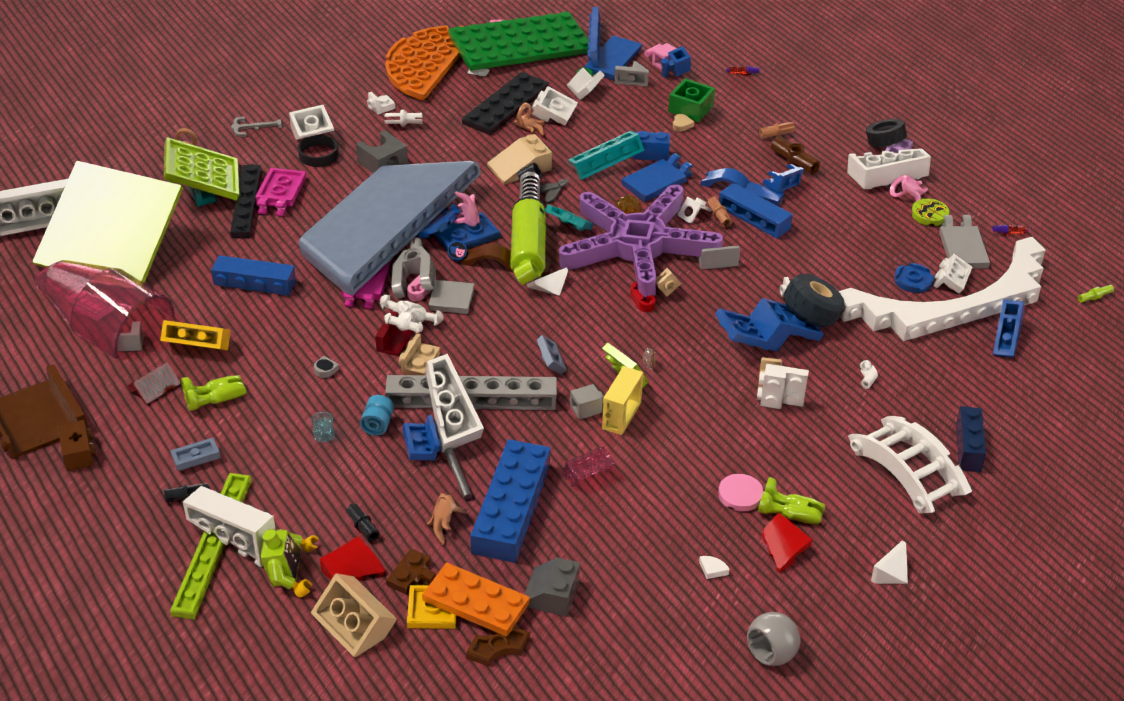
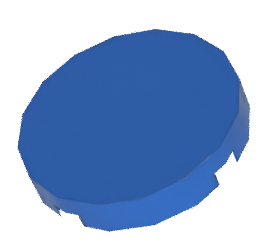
M909 263L908 266H904V264L899 266L894 276L897 286L912 293L928 291L932 287L934 279L933 274L930 273L927 267L916 263Z

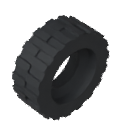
M885 119L873 123L866 128L868 144L875 147L890 146L903 141L907 137L905 122L902 119Z

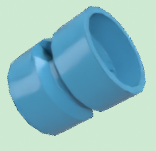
M383 395L371 396L360 419L362 430L374 436L384 434L394 412L393 402Z

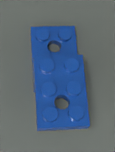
M765 298L760 300L750 316L721 308L715 314L720 321V325L725 328L729 334L728 337L733 342L745 343L751 347H761L764 350L769 349L777 352L790 334L818 341L824 336L819 327L808 324L798 318L789 310L786 304Z

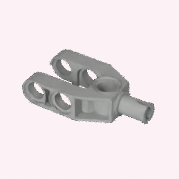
M415 238V243L413 239L410 240V249L403 250L393 265L392 290L396 299L405 297L407 290L406 278L410 274L420 273L422 289L426 291L435 289L436 268L430 255L422 247V241L419 238Z

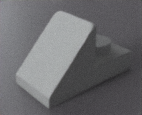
M636 61L633 62V67L616 66L614 84L648 87L649 70Z

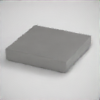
M436 280L435 289L432 291L428 305L429 311L439 310L440 312L468 314L474 293V283Z

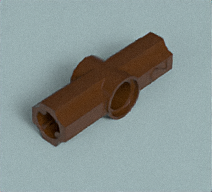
M781 136L775 137L771 143V149L787 158L788 165L793 164L796 167H802L810 174L816 173L820 167L821 162L806 153L802 144L790 143Z

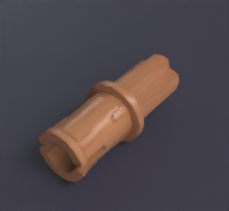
M793 122L779 125L775 123L774 126L760 128V137L764 139L792 133L795 130Z
M714 196L708 199V204L713 210V216L719 220L723 228L729 227L733 220L728 215L726 207L722 206Z

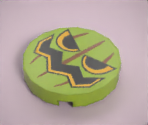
M921 199L912 206V217L923 225L929 226L934 224V226H939L945 222L944 215H949L948 207L943 202L935 199Z

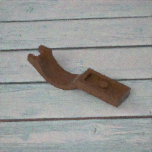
M485 244L467 250V258L463 260V265L474 266L480 259H495L501 262L508 272H513L510 267L511 251L498 244ZM545 260V269L541 277L549 274L552 261Z

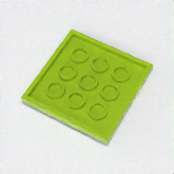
M167 137L164 146V179L170 183H179L237 200L239 196L238 158Z

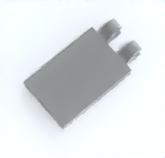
M944 215L945 222L940 226L939 234L947 258L949 259L955 254L971 265L972 269L989 268L990 261L978 226H972L971 215H962L963 222L960 223V226H953L952 215Z

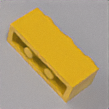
M163 320L160 341L228 350L231 330Z

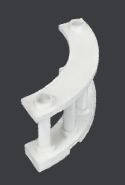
M887 416L881 419L883 428L867 436L862 434L848 435L855 455L869 457L885 466L904 486L919 514L935 512L932 502L948 493H951L952 496H958L972 492L959 465L954 466L948 457L950 452L933 434L915 422L911 424L903 417ZM888 436V438L882 441H878L879 439ZM900 441L913 446L899 454H896L889 448ZM923 453L931 463L913 472L905 463V460ZM938 470L946 485L927 494L919 479Z

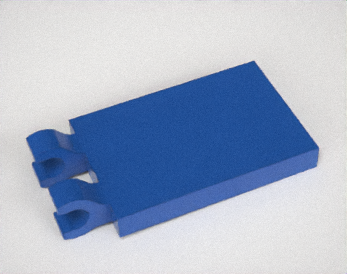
M674 153L668 161L661 159L622 178L621 185L644 202H647L662 194L670 185H680L686 182L687 177L692 175L689 169L693 165L685 162L678 170L677 168L680 167V164L676 161L681 159V157Z

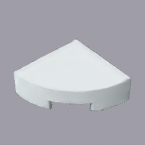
M700 556L699 563L706 579L729 575L728 566L720 559L711 556Z

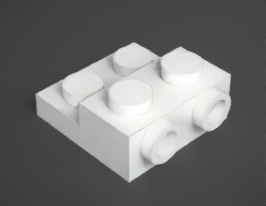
M547 86L544 92L541 90L531 108L534 110L532 114L546 122L552 118L565 126L578 102Z
M766 364L765 372H760L759 384L763 385V388H758L757 400H761L760 406L781 409L782 404L803 407L809 370Z

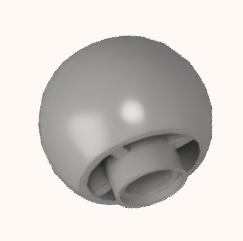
M779 612L764 613L754 619L748 628V646L755 658L765 665L780 666L788 663L795 657L800 648L801 639L798 628L785 614Z

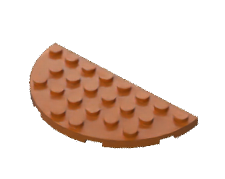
M448 26L431 27L413 32V36L407 39L401 38L390 48L386 55L385 69L388 79L397 89L417 100H425L460 58L459 51L448 35Z

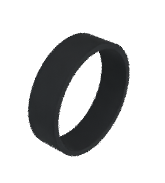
M324 135L307 137L298 144L299 160L303 164L312 167L329 165L338 158L337 142L333 138ZM315 145H325L334 149L330 154L321 157H311L302 153L306 148Z

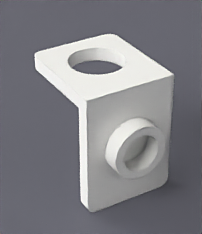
M687 197L678 212V216L689 223H693L700 208L710 212L712 209L706 206L707 202L698 197L696 200ZM691 206L693 208V213L691 216L687 217L685 215V209Z

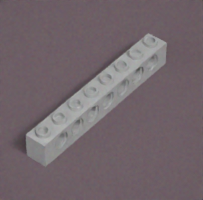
M387 375L385 397H388L393 402L394 408L433 409L427 376ZM459 376L474 409L556 410V377Z

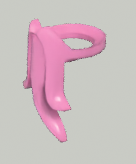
M903 175L894 180L890 187V194L897 198L908 193L918 201L921 199L920 195L926 193L928 188L922 189L919 186L922 184L921 180L916 181L908 175ZM902 182V192L896 194L895 189Z
M455 192L458 197L462 198L464 203L458 205V207L462 208L463 212L456 215L457 219L454 223H466L475 227L477 223H480L475 204V194L469 197L464 193Z

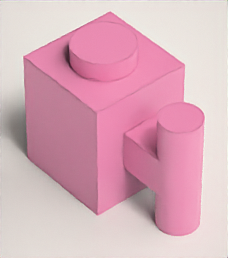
M667 43L664 45L658 44L646 50L644 55L646 57L653 55L652 65L661 69V60L663 58L668 60V52L677 48Z

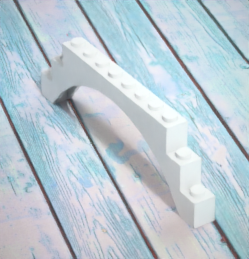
M1033 237L1016 241L1012 263L1008 271L998 281L982 291L947 301H899L878 297L853 288L841 290L839 292L844 298V310L840 318L843 322L861 317L873 332L891 327L903 341L1001 313L1003 299L1023 301L1024 305L1037 302L1041 286L1038 283H1040L1043 272L1041 265L1046 250Z

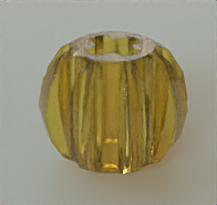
M625 195L616 201L615 207L626 214L642 213V204L635 196Z

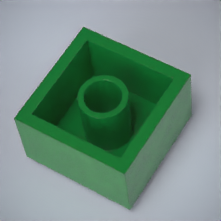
M684 78L669 94L668 112L675 115L684 114L691 120L700 122L714 106L716 88Z

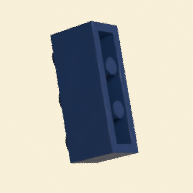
M960 406L956 421L959 467L963 471L981 472L986 456L982 408Z

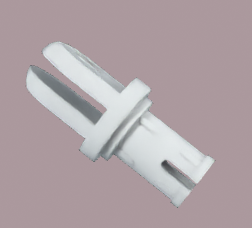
M401 110L400 113H385L384 117H400V120H384L386 124H401V127H405L407 124L423 123V119H415L423 118L422 113H407L405 110Z

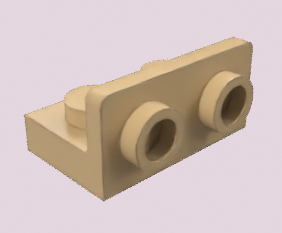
M416 333L413 340L409 341L406 351L401 353L399 357L401 374L426 376L427 363L429 360L439 357L440 347L421 343V334Z

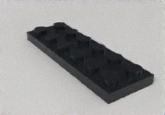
M521 72L462 118V124L491 135L513 118L523 103L530 104L538 97L541 90L544 92L547 86H549V82Z

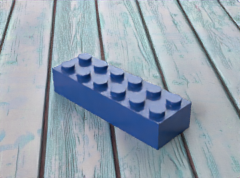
M507 440L470 535L471 554L516 563L550 468L551 447Z

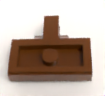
M410 549L387 577L386 585L403 594H407L410 591V585H418L420 583L429 586L436 577V573L428 567L431 564V557Z

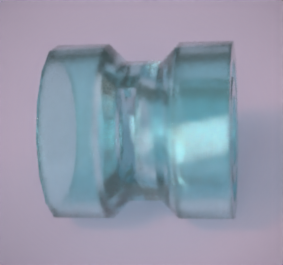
M325 411L314 414L311 420L314 439L320 442H327L333 439L335 430L332 414Z

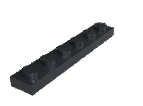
M249 164L242 167L239 196L236 200L230 230L231 238H250L256 207L255 196L259 190L262 173L261 165Z

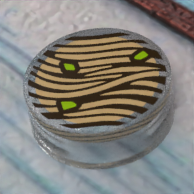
M647 348L643 355V367L645 369H653L656 361V350Z

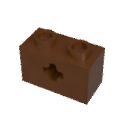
M84 420L57 425L66 471L93 465L92 456H95L96 452L94 443H89V441L93 440L91 429L85 427Z

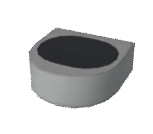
M325 356L314 363V372L321 378L330 377L340 370L338 363Z

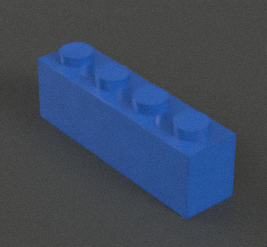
M733 183L720 192L719 202L722 206L726 207L728 213L778 239L791 229L792 213Z
M219 255L211 269L213 285L289 295L296 282L294 265Z

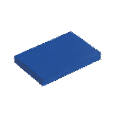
M483 212L478 213L480 223H477L475 227L466 223L457 224L453 222L452 224L448 223L447 228L442 232L438 230L436 233H433L446 250L454 241L462 242L469 249L501 238V232Z

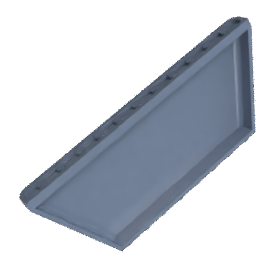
M457 161L381 166L299 239L301 255L346 294L354 295L404 248L411 239L458 197L455 192L462 193L481 175L478 162Z

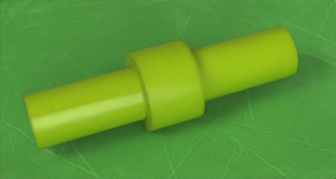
M1108 285L1102 288L1090 289L1089 292L1078 295V301L1082 303L1091 299H1100L1103 295L1114 292V287Z

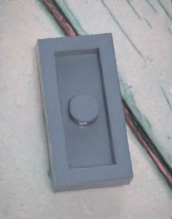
M541 335L537 342L542 352V359L548 368L562 375L567 369L557 344Z
M213 438L170 451L177 471L221 458Z

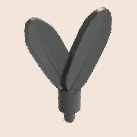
M562 179L557 183L540 185V194L548 192L545 197L546 203L553 202L560 193L561 188L565 187L569 180Z

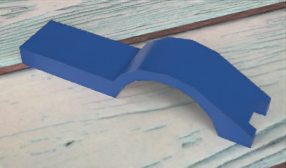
M731 168L707 172L706 178L702 179L700 184L710 188L717 181L735 183L777 206L784 197V191L777 192L767 186L750 182L742 172Z

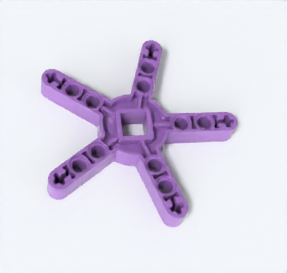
M670 185L644 213L626 214L592 192H584L580 195L581 215L607 231V233L561 246L559 248L560 267L562 269L567 267L568 270H573L617 256L633 261L638 290L646 298V296H655L654 258L662 253L701 257L702 249L723 247V236L717 232L665 226L683 205V187L680 185Z

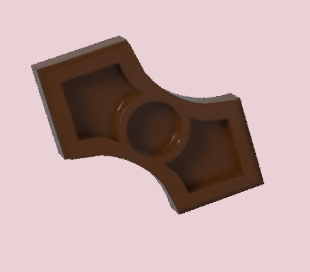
M513 627L507 637L499 633L490 636L476 635L466 652V659L489 666L494 659L503 655L515 654L521 656L530 639V632Z

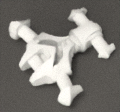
M384 295L380 299V304L384 311L389 308L399 314L398 317L391 316V313L386 314L384 317L385 323L396 325L402 331L409 329L418 333L423 330L421 322L424 320L434 322L435 326L444 319L443 314L439 310L436 311V314L426 312V309L421 305L410 301L395 303L390 301V295Z

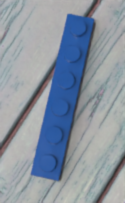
M598 6L592 7V13L589 14L588 60H592L593 66H599L601 18Z

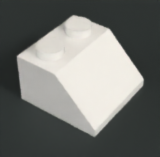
M324 105L289 113L291 129L296 140L334 131Z

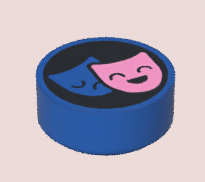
M459 241L452 242L447 249L448 257L456 262L463 260L467 253L466 246Z

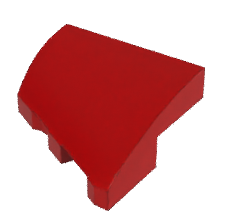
M780 513L766 525L761 535L764 543L769 547V555L774 558L776 571L779 573L794 564L795 557L812 546L813 540Z
M359 536L320 558L321 571L330 581L335 574L354 576L358 581L364 580L363 576L377 573L379 577L386 575L380 561Z

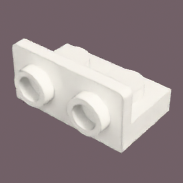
M953 254L949 259L945 258L939 265L941 269L934 277L936 279L934 287L938 288L942 283H945L950 289L959 294L965 287L972 266Z

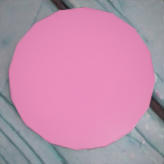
M733 474L725 477L721 481L718 490L719 499L723 505L728 508L730 506L739 512L756 509L763 494V487L760 482L752 476L745 474Z

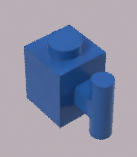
M683 46L668 52V60L666 58L661 60L663 77H667L670 70H672L676 77L691 71V56Z

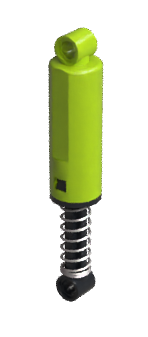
M535 162L518 171L520 198L515 202L512 210L510 267L522 285L540 277L545 269L546 207L539 197L540 179L543 178V175Z

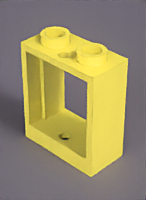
M623 366L603 398L602 429L619 435L624 433L641 404L643 372Z

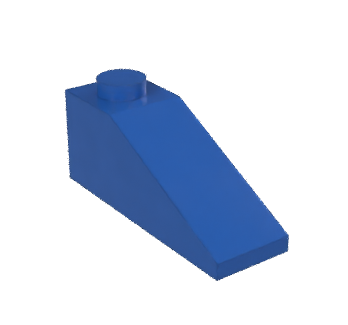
M1003 299L993 350L994 356L1014 358L1025 315L1023 301Z

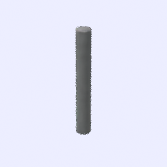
M448 448L444 453L464 499L470 500L472 493L453 449Z

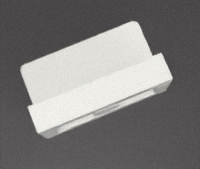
M582 68L567 84V87L581 100L592 91L605 75L599 71L592 77Z

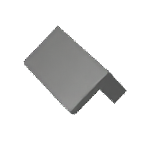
M729 246L702 249L701 257L697 256L700 268L711 269L738 266L740 247Z

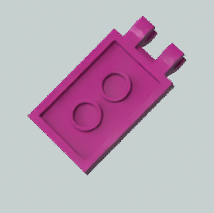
M270 168L255 196L257 206H260L258 214H266L268 206H275L278 208L276 216H285L286 207L293 206L307 178L306 171Z
M392 259L354 295L346 294L341 290L342 297L346 298L344 305L353 307L355 298L365 300L364 308L372 309L374 301L380 300L383 295L392 266Z

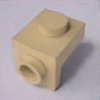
M668 268L656 277V285L666 297L681 285L680 281Z

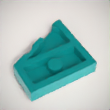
M547 204L545 212L558 217L559 221L566 224L569 222L574 224L573 227L580 231L584 229L592 230L594 223L562 208Z

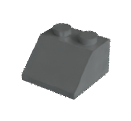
M557 557L535 567L524 594L530 597V604L527 608L567 616L580 581V562Z

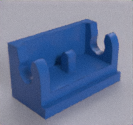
M789 164L786 167L791 170L778 174L770 171L768 174L773 176V178L764 179L763 184L777 192L797 186L800 183L804 168H798L793 164Z

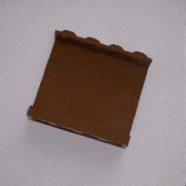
M54 364L46 367L49 380L0 397V445L4 452L8 451L12 459L60 441L57 425L84 420L85 427L88 428L83 411Z

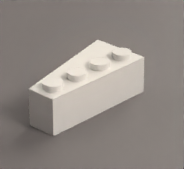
M923 149L899 150L897 154L882 151V155H872L871 152L864 153V156L857 157L856 154H849L847 173L863 189L887 186L903 175H908L913 179L929 176L931 156Z
M448 354L429 360L426 367V376L435 422L437 424L438 438L441 439V453H443L448 448L453 449L481 438L484 427Z
M203 486L199 487L183 501L188 521L208 534L214 532L222 543L226 545L229 543L239 548L238 553L244 557L250 555L256 559L255 564L260 567L263 566L261 561L264 542L262 535L269 529L276 531L273 515Z

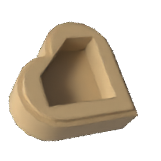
M684 114L675 115L673 121V129L675 131L682 132L694 127V121Z

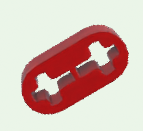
M637 282L633 283L630 295L637 308L642 312L653 311L656 301L654 295L644 298L638 290Z

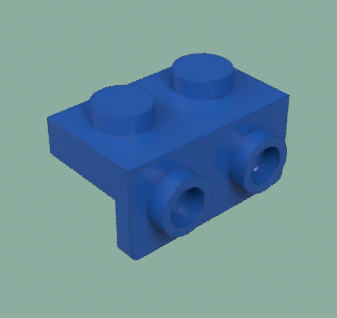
M427 415L425 424L404 423L402 431L409 460L435 461L437 452L441 450V439H438L437 424H434L432 415Z

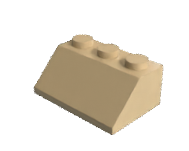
M342 574L334 575L311 611V614L353 657H358L384 640L397 620L354 576Z

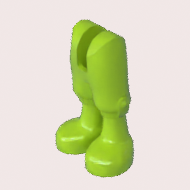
M240 375L211 380L205 386H195L188 377L181 379L183 394L189 411L197 410L199 407L209 403L218 404L245 395L247 392Z
M772 477L768 478L758 507V512L763 514L780 513L786 519L813 525L821 523L825 510V504L815 499L797 494L787 496L777 490V482Z

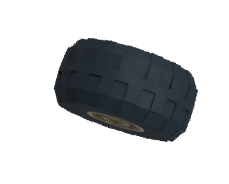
M802 273L793 277L784 292V301L789 310L798 318L816 327L825 328L835 324L844 310V298L841 296V293L827 281L815 275Z

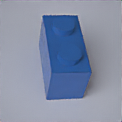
M635 131L640 136L644 151L634 155L633 159L655 161L664 159L668 161L670 133Z

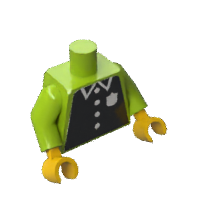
M269 529L265 531L262 535L264 542L261 561L272 586H283L289 590L293 588L297 597L306 596L310 593L311 582L307 579L302 580L300 583L296 582L301 553L299 546L301 545L302 549L309 553L318 548V546L313 545V543L319 540L318 537L311 535L306 539H302V536L282 529L276 531Z

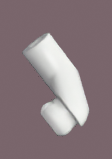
M865 360L860 364L861 373L864 376L861 385L863 388L868 389L877 379L878 373L875 367L871 365V362Z

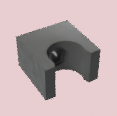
M385 130L380 132L381 146H368L362 141L356 143L357 162L372 173L376 172L381 166L408 164L407 146Z

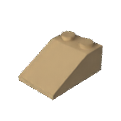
M535 134L527 135L516 140L490 160L487 166L505 185L520 180L518 171L533 162L539 166L542 173L552 170V152Z

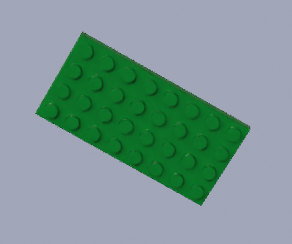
M570 12L448 28V35L470 71L588 53L589 39Z

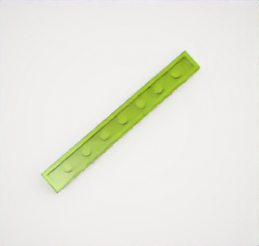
M229 473L221 494L243 503L252 482L251 476ZM204 531L171 607L170 613L172 617L194 620L226 545L220 541L214 532L208 534Z

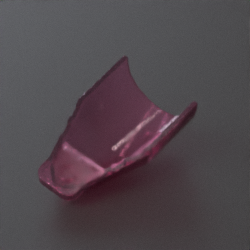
M62 259L52 263L34 277L36 287L44 292L54 307L60 311L62 318L69 324V328L115 359L118 357V338L122 327L129 316L141 304L148 302L170 317L175 316L174 307L169 298L117 267Z

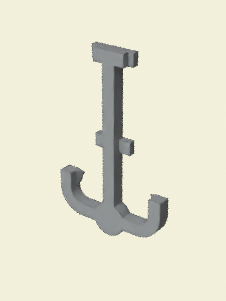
M245 116L235 118L234 124L231 125V130L235 132L237 137H247L246 132H238L241 129L255 128V130H259L262 127L273 126L282 128L281 119L274 122L237 124L238 122H245Z

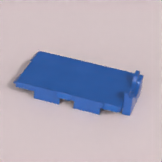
M455 204L451 205L450 210L444 209L416 236H419L420 239L429 238L430 234L436 233L438 230L442 232L447 228L446 223L450 222L452 224L457 219L456 215H459L461 210Z

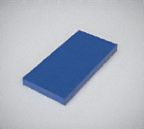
M612 36L600 49L599 66H593L592 60H590L584 68L591 69L594 75L601 71L605 75L604 78L615 80V67H626L642 49V43Z

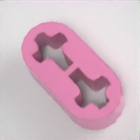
M420 275L407 287L408 298L411 301H420L432 291L422 289Z

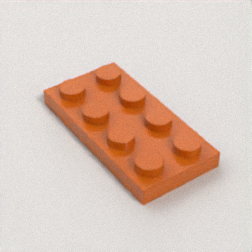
M447 562L422 594L424 602L506 637L530 604L529 596Z

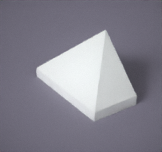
M566 267L527 284V287L560 296L568 269Z
M901 541L874 565L871 578L873 583L908 584L906 543L904 541Z

